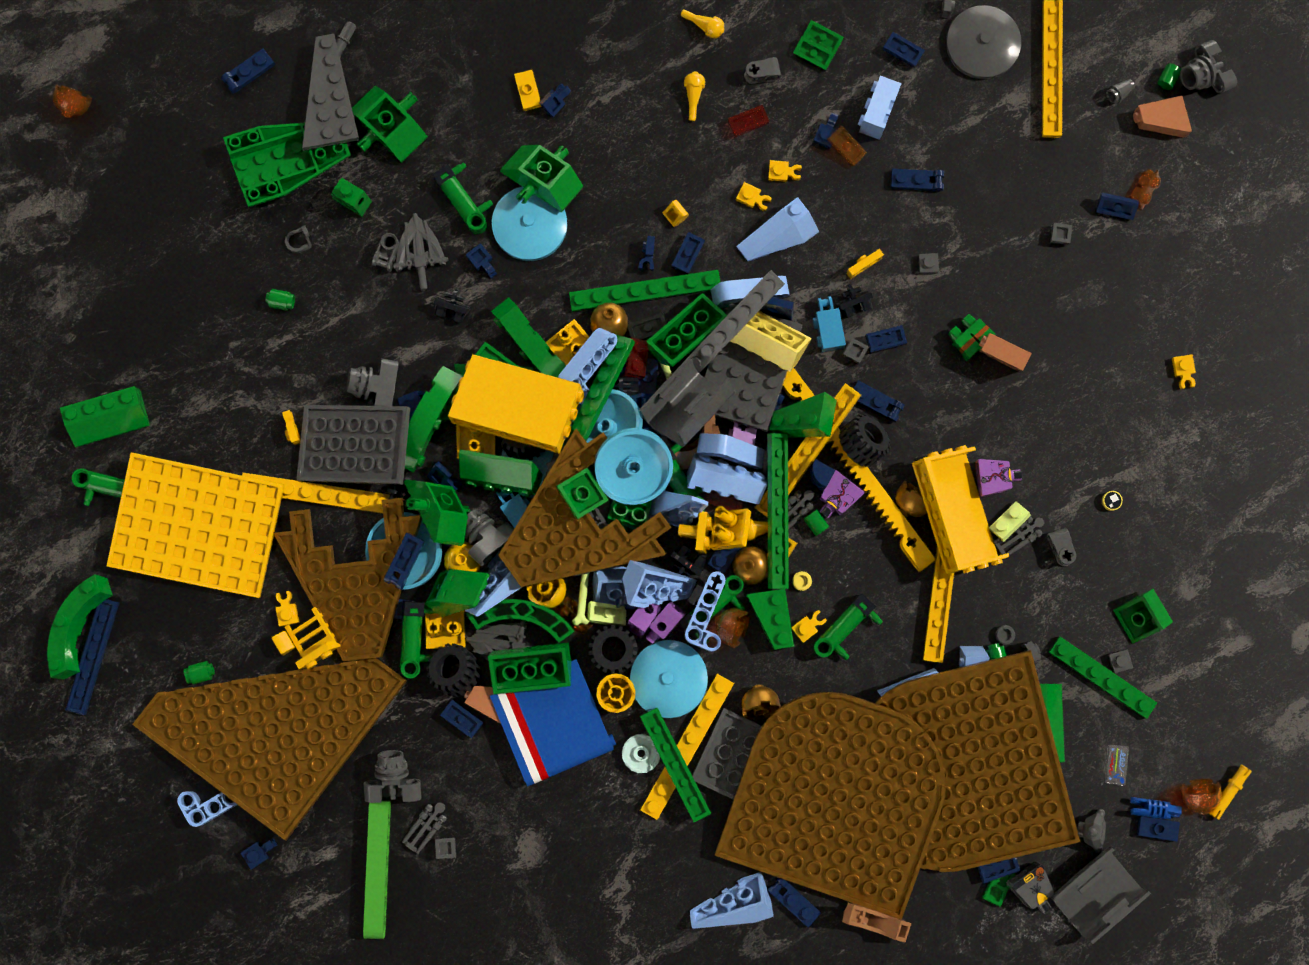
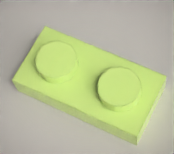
M1015 502L989 529L1004 542L1031 516L1030 512L1018 502Z
M590 601L588 603L587 620L591 623L624 627L626 625L625 606L616 608V605Z

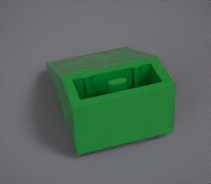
M455 569L440 572L425 605L442 617L474 608L480 601L481 592L487 586L489 574Z

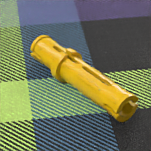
M1240 765L1232 779L1229 778L1228 785L1208 813L1219 820L1237 792L1242 790L1243 783L1252 771Z

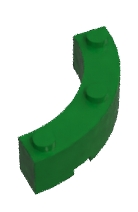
M508 297L491 311L495 316L493 321L499 328H504L521 350L519 354L525 361L529 360L539 373L558 378L566 365L557 355L552 353L542 337L528 324L530 322L518 306Z
M444 366L434 377L430 391L425 392L409 422L405 469L414 472L417 467H422L426 459L424 454L435 429L438 430L441 426V417L453 396L457 394L459 381L463 377Z
M99 575L89 577L69 594L59 608L50 630L47 647L48 668L51 678L65 680L80 672L78 649L76 648L77 637L82 632L89 612L104 600L113 596L106 577Z
M504 599L478 617L466 613L477 630L495 621L521 619L541 626L558 643L575 632L574 628L561 615L550 608L527 600Z

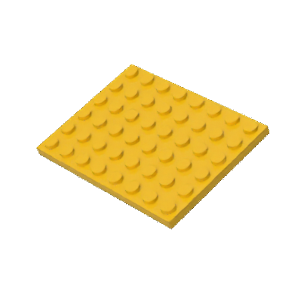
M131 453L107 567L261 598L285 484Z

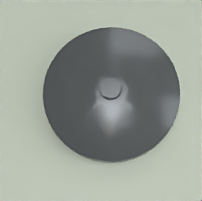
M974 6L964 10L953 20L946 37V49L953 65L963 74L975 79H992L1004 74L1014 65L1021 50V35L1017 24L1006 12L992 6Z

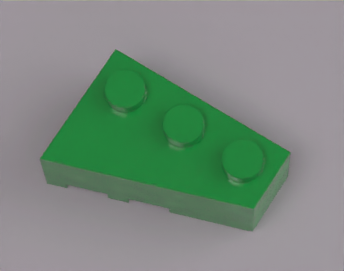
M823 392L773 412L769 430L775 434H788V438L830 437L837 400Z
M785 589L747 594L746 598L772 649L779 650L794 647Z

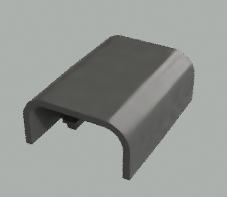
M688 357L639 411L645 422L654 431L684 447L731 397L734 389L729 379H726L719 386L703 377L696 370L691 358Z
M1107 847L1051 896L1052 901L1082 937L1091 944L1099 940L1151 894L1140 887L1112 854L1115 851L1112 847Z

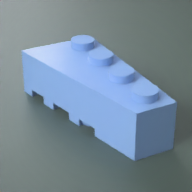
M694 453L686 473L688 488L694 489L695 486L702 488L703 492L707 493L715 490L720 496L728 497L734 495L737 500L758 505L768 485L766 477L759 472L752 473L742 466L734 467L724 460L717 461L711 459L710 456Z

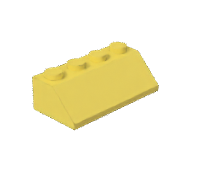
M759 311L730 342L737 343L747 351L761 356L764 360L773 362L783 370L791 371L797 365L811 338Z

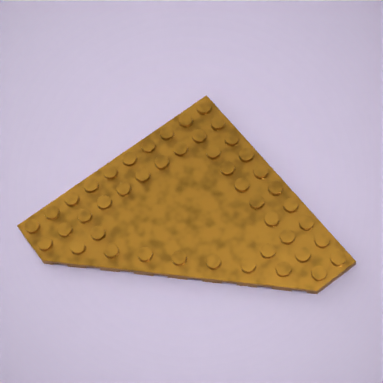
M368 658L366 660L324 665L249 679L244 678L194 688L189 687L169 692H158L132 725L287 841L407 680L377 658Z

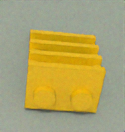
M316 607L311 609L315 616L293 631L290 625L285 626L286 631L302 657L295 662L298 669L305 667L310 669L318 664L317 661L328 658L333 654L334 650L340 647V644L334 639L335 635L330 632L328 623L324 622L322 613H319ZM318 620L321 625L302 639H297L295 636L297 633ZM324 630L327 635L326 637L303 650L301 644Z

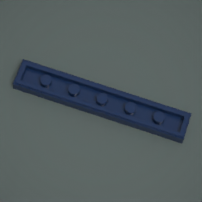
M106 599L96 607L79 663L80 672L75 676L66 711L86 715L119 602Z

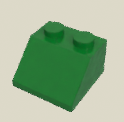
M1154 589L1133 598L1113 610L1133 644L1165 629L1173 623Z

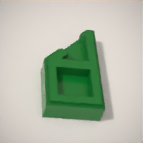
M1015 873L988 882L982 898L1001 907L1009 890L1005 882L1014 877Z

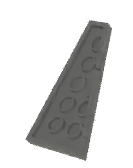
M334 34L315 38L303 151L359 140Z

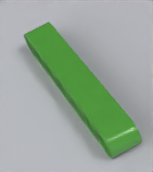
M390 801L369 803L364 939L385 938L391 815Z

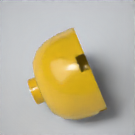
M465 541L462 546L451 545L444 556V567L446 570L455 569L479 572L482 566L468 554L474 545H470Z
M563 578L528 585V598L540 606L554 608L565 598V581Z
M611 674L600 681L596 696L599 704L605 710L619 713L627 710L632 705L635 699V688L628 677L622 674Z

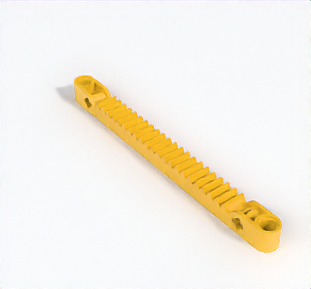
M794 368L787 372L782 389L790 399L802 401L814 396ZM793 386L796 388L798 386L800 387L799 393L797 391H792ZM837 428L826 444H832L830 450H837L834 456H841L840 463L846 462L843 468H850L848 474L855 475L853 481H860L857 487L863 486V491L869 493L866 499H873L871 505L878 506L875 511H882L880 518L886 517L887 519L884 523L892 524L889 530L895 529L894 536L900 535L901 550L916 570L921 572L935 561L933 554L869 468L860 466L848 457L840 444V429ZM908 540H909V541H910V540H913V541H914V543L912 544L913 547H912V546H909V547H908V546L906 545V544L908 543Z

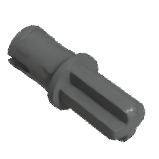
M346 22L340 35L336 36L340 58L346 46L350 44L349 40L356 29V25L352 22Z

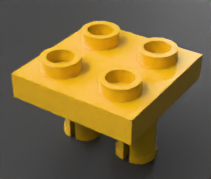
M574 319L546 341V344L550 347L552 353L557 355L567 365L589 336Z
M456 425L457 459H459L460 449L496 455L495 435Z
M718 506L715 509L709 548L714 551L746 547L751 511L749 509L728 511L723 506Z
M702 511L699 513L697 525L679 524L678 535L682 538L696 539L695 550L699 554H706L707 550H710L711 539L708 535L709 531H712L713 519L708 512Z
M465 610L444 617L435 613L425 614L426 649H438L440 646L444 648L445 644L448 643L450 645L455 643L466 648Z

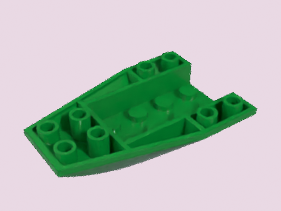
M305 123L258 126L223 137L248 207L283 197L351 156L347 143L303 151Z

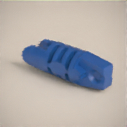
M1137 797L1130 798L1131 804L1144 806V809H1131V815L1170 820L1171 817L1178 818L1182 814V807L1171 805L1170 802Z

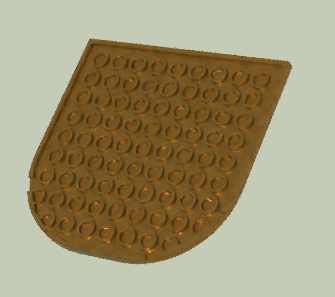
M1031 650L906 681L887 691L875 702V704L900 712L916 722L932 739L942 759L945 771V798L921 865L922 869L939 872L961 871L1080 842Z
M836 692L812 693L796 698L776 710L758 732L715 851V856L902 920L945 798V771L939 752L929 735L916 722L893 709L855 696Z

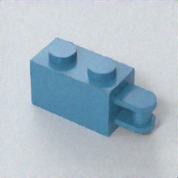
M828 296V299L822 300L818 298L819 311L816 312L815 318H813L814 329L818 330L819 335L816 336L817 347H821L822 352L844 349L846 342L839 308L834 309L831 296ZM829 306V310H823V307Z
M497 491L496 494L503 503L500 508L515 528L530 502L525 496L521 498L519 494L514 496L513 493L507 494ZM510 495L512 499H510L508 502H505L504 498Z

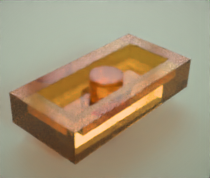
M839 126L827 139L851 166H855L867 153L843 126Z

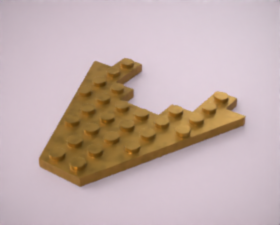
M577 429L574 430L500 551L499 557L521 587L628 564L630 560L637 562L666 554L656 538L672 527L661 512L629 534L618 519L600 529L589 513L577 520L557 490V485L595 463L596 454L600 446L607 439L604 432L587 443Z
M403 498L382 500L386 539L367 541L368 561L335 564L333 545L314 547L310 509L290 511L291 531L274 533L313 607L317 608L319 613H322L324 622L328 623L330 632L335 635L334 639L340 644L337 651L343 661L383 657L402 591L397 589L396 585L384 582V577L405 534L410 533L417 537L422 521L421 515L404 516ZM395 572V577L399 578L401 574Z

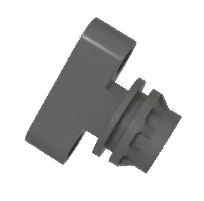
M1209 40L1195 47L1196 57L1181 69L1180 79L1187 89L1201 90L1213 86L1217 93H1223L1237 86V78L1232 69L1222 73L1220 68L1224 66V63L1216 62L1214 59L1218 53L1222 52L1216 41Z
M381 358L377 375L372 374V367H369L367 371L366 367L362 366L356 369L350 368L346 382V392L352 393L356 398H360L363 395V400H367L368 395L373 394L372 406H392L398 361Z
M475 509L467 514L465 538L469 540L470 545H474L468 554L480 566H483L491 560L493 552L496 550L499 552L502 549L501 546L505 545L514 528L508 522H505L496 529L494 527L495 521L492 518L490 519L487 514L480 513Z
M387 750L378 753L374 777L379 780L364 782L365 802L380 803L382 797H390L391 800H395L396 797H403V802L420 800L421 781L419 779H402L409 775L408 764L404 759L403 752Z

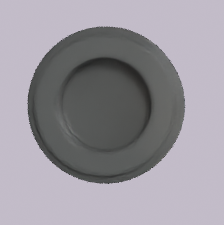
M1008 625L1000 626L995 631V639L1002 645L1010 644L1015 639V631Z

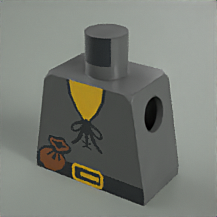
M1033 862L1005 882L1026 907L1030 909L1038 907L1041 913L1051 909L1047 899L1054 894V891L1042 864Z

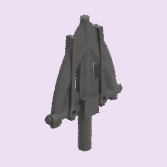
M413 213L409 223L405 222V230L399 242L396 263L393 264V268L396 271H401L406 267L411 270L415 266L416 270H418L420 291L427 290L425 272L427 265L430 264L431 267H434L437 263L446 265V262L449 260L448 257H444L438 239L428 227L427 220L423 221L418 217L417 213ZM423 239L426 240L429 247V250L426 252L424 250ZM412 240H413L414 254H413V253H410V250H409V245H410V243L412 242Z
M521 620L520 623H506L484 630H476V634L466 638V642H469L474 648L473 652L479 653L486 660H488V655L493 649L505 650L532 647L522 643L523 638H526L524 629H527L528 626L525 620ZM499 635H506L509 641L494 638Z

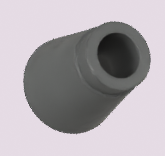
M1127 79L1112 85L1106 91L1107 98L1112 103H1119L1135 88V84L1131 79Z

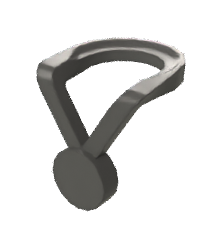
M305 225L287 234L285 244L289 251L299 253L311 248L310 235ZM303 232L307 243L300 248L291 247L289 245L290 237L296 233Z

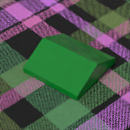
M588 467L556 486L577 520L609 501Z

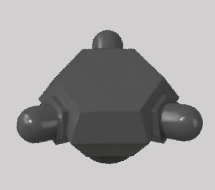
M1098 809L1095 814L1087 817L1085 822H1079L1078 825L1079 837L1083 838L1084 842L1091 846L1097 854L1103 851L1102 845L1105 840L1106 824L1104 820L1105 811L1103 809Z

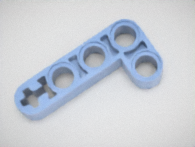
M778 276L785 285L773 297L779 299L789 296L786 276ZM762 278L720 282L711 289L712 301L720 309L729 307L730 303H739Z
M602 328L596 329L558 376V378L581 385L584 392V398L579 403L581 405L589 392L585 383L617 344V336Z
M700 433L698 454L717 456L748 468L762 469L765 456L764 449L728 435Z
M713 572L708 577L685 631L687 642L710 652L716 651L721 645L719 636L706 630L725 585V576L721 572ZM719 576V581L722 582L717 584L715 590H718V594L713 590L707 589V586L712 588L714 581L711 578ZM705 594L713 595L714 602L712 604L704 602L703 597ZM704 612L707 616L706 621H697L696 614ZM690 630L698 631L699 638L697 640H691L688 637ZM709 637H714L717 640L715 648L707 646L706 640Z
M193 791L181 793L177 800L187 822L194 827L202 826L238 805L235 802H230L228 797L222 792L202 803L197 793ZM187 795H190L193 799L190 806L186 805L184 801ZM213 802H217L219 804V810L217 813L213 812L211 809V805ZM196 812L202 815V820L199 823L194 820Z

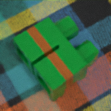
M970 314L961 321L967 328L964 333L957 326L948 333L953 341L952 345L960 351L966 362L981 349L979 343L983 335L987 336L989 333L996 335L980 318L976 320Z

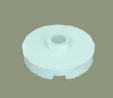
M637 734L630 737L622 749V759L631 771L647 773L653 770L659 763L660 755L651 737L648 735ZM639 750L645 751L644 757L638 756Z

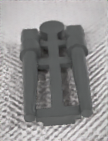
M799 490L795 491L794 495L788 498V509L790 510L788 517L791 514L795 516L788 523V529L801 517L808 514L809 510L813 509V504L810 502L806 504V507L804 505L806 500H812L814 497V493L811 490L805 491L802 500L798 499L802 495ZM797 500L798 503L792 508L790 505H793ZM802 506L803 508L797 513L796 510Z
M1030 516L1015 531L1018 534L1002 546L999 544L1001 541L999 538L993 542L1002 555L1007 553L1011 555L1028 543L1035 541L1037 537L1042 536L1043 533L1040 529L1035 532L1033 529L1035 527H1042L1044 520L1036 518L1034 524L1030 526L1028 523L1033 521V518ZM1026 526L1027 529L1021 532L1020 529ZM1031 532V534L1028 535L1027 538L1024 537L1025 534ZM1021 538L1022 542L1017 544L1007 553L1003 550L1004 548H1006L1007 546Z
M442 802L435 805L433 814L430 813L433 810V806L431 804L426 805L425 810H422L419 814L420 817L402 841V843L417 854L420 853L435 832L442 827V823L447 820L444 814L440 815L439 818L436 817L438 813H442L445 810V805ZM428 815H429L430 818H429V820L425 823L423 820H425V819L428 817ZM435 820L436 822L433 824V828L430 827L429 825L431 824V822ZM421 824L423 828L414 840L409 843L407 840ZM425 830H429L430 832L417 849L414 845Z

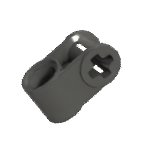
M776 57L750 62L747 64L744 78L749 84L772 82L782 77Z
M386 233L382 236L377 251L374 254L372 266L376 267L378 265L386 268L389 272L392 271L400 242L394 234ZM394 239L395 244L392 247H387L386 242Z
M1063 528L1047 534L1057 563L1064 567L1072 564L1077 556L1068 529ZM1066 554L1070 555V558L1067 560L1063 559L1062 556Z

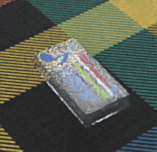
M1108 744L1104 783L1126 785L1128 746Z

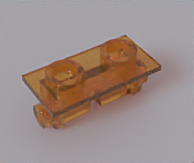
M1150 169L1144 171L1138 182V185L1143 186V188L1136 186L1129 197L1130 199L1139 200L1141 210L1150 203L1152 192L1160 185L1159 171L1156 170L1155 173Z
M567 596L557 607L560 615L568 619L572 623L573 628L583 635L595 624L591 622L587 625L581 623L575 626L572 620L576 617L578 603L573 598Z

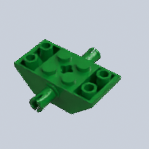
M374 86L352 107L354 118L368 131L356 143L358 147L362 148L363 152H366L375 141H379L402 163L428 138L416 121L407 113V110L418 101L416 96L409 92L398 103L385 91Z
M522 145L500 170L501 173L524 187L516 195L519 202L524 199L521 202L522 204H526L534 194L560 212H563L583 188V184L571 165L563 161L569 154V151L564 146H559L553 154L541 145Z
M406 479L404 483L408 493L411 495L406 502V507H408V510L419 511L433 542L462 546L466 533L467 514L470 513V509H468V506L461 504L453 486Z

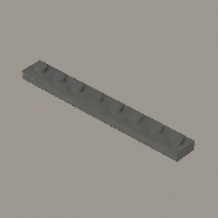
M772 270L759 281L689 355L699 373L785 285Z

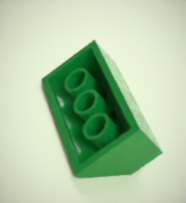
M702 293L646 341L648 350L661 364L673 367L707 338L727 315Z
M135 386L60 408L64 426L76 448L150 426L141 391Z
M461 449L459 451L460 478L468 487L476 488L477 486H482L489 491L499 489L507 494L517 492L525 497L535 495L540 487L543 474L533 461Z
M569 643L496 650L488 655L493 694L571 686Z
M1040 684L1059 761L1065 762L1062 684Z

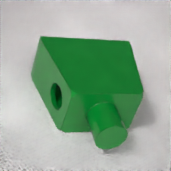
M344 178L339 180L331 193L333 200L361 217L372 203V200L362 189Z

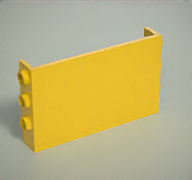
M472 354L471 359L466 363L464 377H461L459 381L458 392L452 398V407L448 414L451 422L560 454L565 438H568L570 435L571 422L576 419L577 406L584 398L581 385Z
M966 445L955 448L956 451H953L952 448L941 451L942 454H939L938 451L927 454V457L912 463L946 574L963 570V573L975 571L974 567L976 566L978 570L989 567L988 563H991L992 566L1003 563L1002 559L1009 557V553L999 556L997 554L966 455L975 451L976 448H967Z

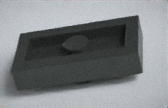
M662 312L628 324V330L631 339L636 343L651 338L667 322Z

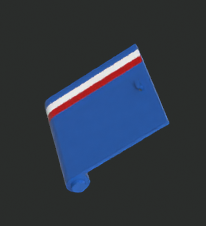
M577 659L571 661V686L501 693L490 696L527 787L614 750L613 746L616 745L613 735H608Z

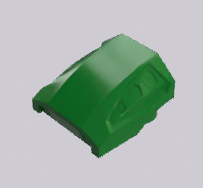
M612 499L606 522L610 524L615 519H618L626 532L631 533L647 521L652 500L643 504L629 505Z

